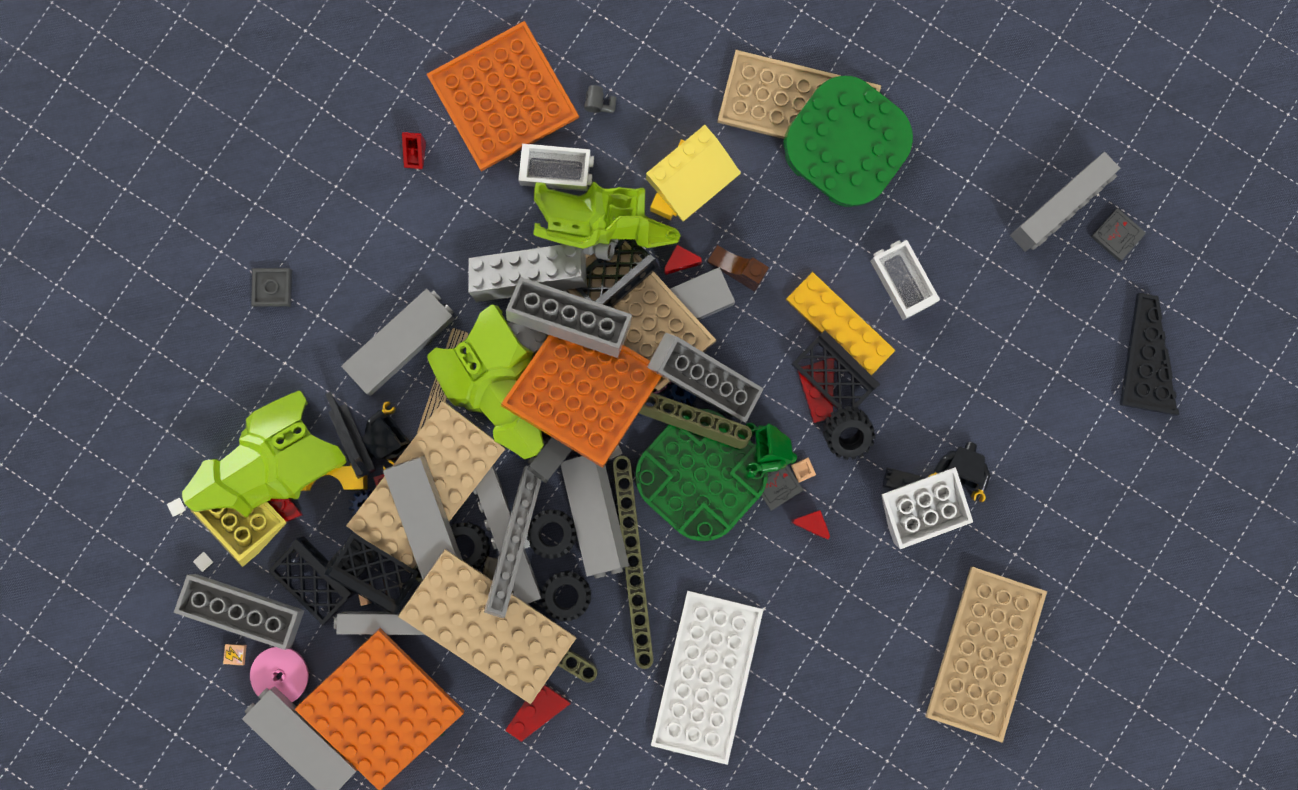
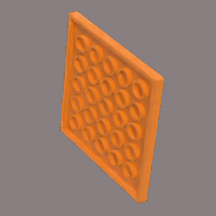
M525 21L427 73L431 84L480 171L522 150V144H533L579 118L577 111Z
M549 335L507 394L501 406L603 468L662 376L647 368L650 360L624 345L619 357L616 358Z
M381 628L294 709L378 790L385 787L464 714V710Z

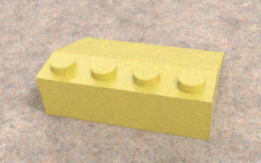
M704 125L646 173V180L684 222L738 177L741 172L719 140Z
M268 502L254 508L247 518L233 508H217L199 512L191 510L242 567L258 555L286 524V521Z

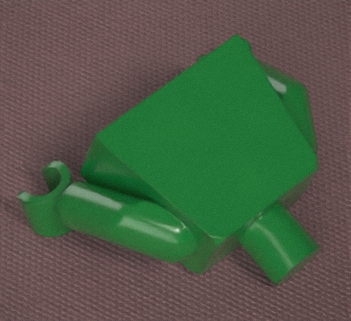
M751 422L746 424L751 429L752 436L754 433L756 434L758 463L761 464L759 466L757 463H750L746 469H752L753 471L748 473V477L753 478L760 471L767 473L782 470L786 465L792 464L797 460V454L792 451L791 439L776 426L767 424L766 426L759 425V427H756Z

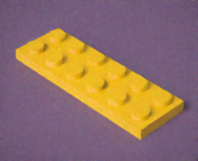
M813 272L786 298V301L820 333L823 331L829 333L870 375L895 351Z

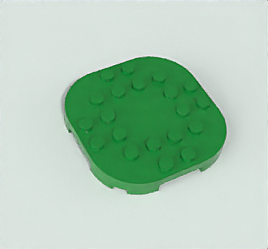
M838 76L827 80L815 90L805 106L789 125L784 137L783 146H785L786 161L798 177L801 175L829 197L828 200L840 206L851 207L864 205L874 200L883 192L907 159L912 148L913 133L910 122L904 112L876 89L859 78Z
M700 409V410L709 412V413H711V414H714V415H717V416H720V417L725 418L723 415H721V414H719L718 412H715V411H713V410ZM687 415L682 416L686 420L690 419ZM700 422L703 426H709L706 422ZM669 424L641 455L636 468V484L644 501L680 534L697 541H710L727 534L760 498L767 484L768 472L762 473L760 471L753 478L747 476L750 471H753L752 469H746L750 463L754 462L759 466L761 465L758 463L757 446L750 440L745 448L739 449ZM719 428L721 432H727L724 428ZM738 435L740 439H745L743 435Z

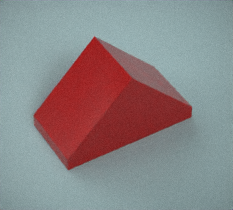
M402 132L404 168L423 169L426 147L424 137L419 133Z
M677 245L664 268V273L668 275L702 264V259Z
M821 510L795 518L791 522L824 539L829 540L830 538Z

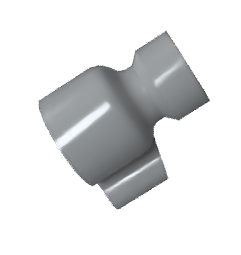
M611 239L609 244L598 243L595 246L584 248L583 253L587 255L595 254L598 259L611 260L618 239Z

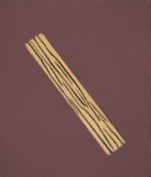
M453 328L446 349L457 347L459 343L467 339L468 333ZM435 378L417 434L442 401L446 402L447 397L437 378Z

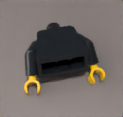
M385 402L383 410H378L367 420L365 435L362 441L367 446L366 449L371 459L375 456L377 460H398L408 447V444L411 443L390 417L396 408L392 407L391 410H386L387 406L391 404L390 402Z
M967 442L965 448L958 447L956 451H950L944 455L935 467V473L930 474L928 477L955 467L961 485L974 490L971 495L972 500L975 501L976 496L980 494L979 502H984L986 496L983 492L987 489L991 475L985 463L984 455L976 452L977 445L973 442Z

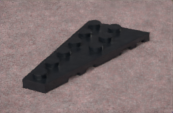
M1138 293L1136 295L1120 405L1178 416L1179 409L1176 407V392L1173 390L1172 385L1173 375L1170 358L1165 345L1166 336L1161 323L1162 313L1159 296Z

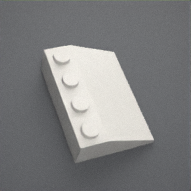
M955 467L881 494L888 528L893 543L899 549L973 523Z

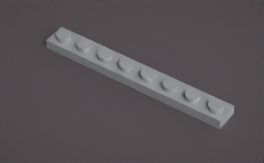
M529 466L523 468L484 613L502 619L507 612L541 480L528 470Z

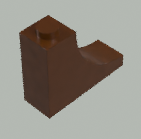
M718 245L707 263L715 268L720 267L723 273L756 292L769 269L768 266L753 257L747 259L737 256Z

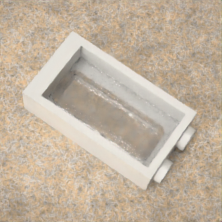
M522 144L519 183L521 186L535 187V183L540 182L545 183L547 188L587 191L588 186L592 183V174H589L590 167L594 165V156H591L590 149Z
M899 240L891 244L889 250L884 251V249H881L874 253V257L870 262L902 320H905L940 301V298L908 241L906 240L901 243Z

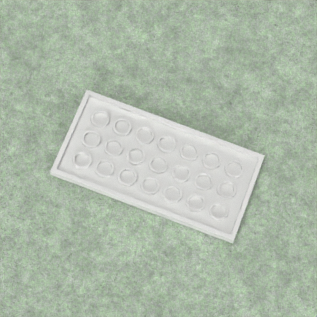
M687 590L651 746L728 765L764 609Z

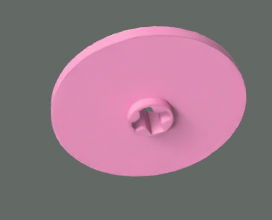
M271 647L260 653L254 660L250 670V681L253 690L258 696L266 688L270 690L275 686L291 702H294L304 693L308 685L309 670L304 658L295 650ZM282 672V678L277 679V673Z

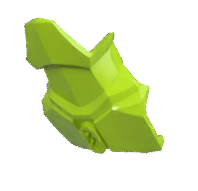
M592 182L585 194L577 196L548 189L545 183H535L534 201L548 223V229L541 227L540 223H535L533 231L535 236L582 249L595 246L598 243L609 244L611 239H635L637 245L645 248L674 244L680 240L681 235L676 228L657 222L645 215L644 188L617 187L604 189L596 182Z
M490 305L480 312L466 340L459 343L453 349L434 348L427 355V359L443 392L454 406L465 407L468 411L483 413L495 426L493 429L495 442L515 452L523 459L532 458L544 446L541 430L503 408L501 403L532 360L534 352L524 347L518 341L503 317L501 309L497 305Z
M297 391L249 415L246 418V428L241 432L239 438V446L221 461L217 459L203 461L194 477L182 491V498L184 504L194 512L217 508H233L247 518L254 508L271 499H298L301 490L306 485L333 469L342 467L347 461L338 446L310 434L302 422L303 411L308 403L302 392ZM301 430L300 433H298V434L295 433V431ZM279 440H284L282 444H278Z

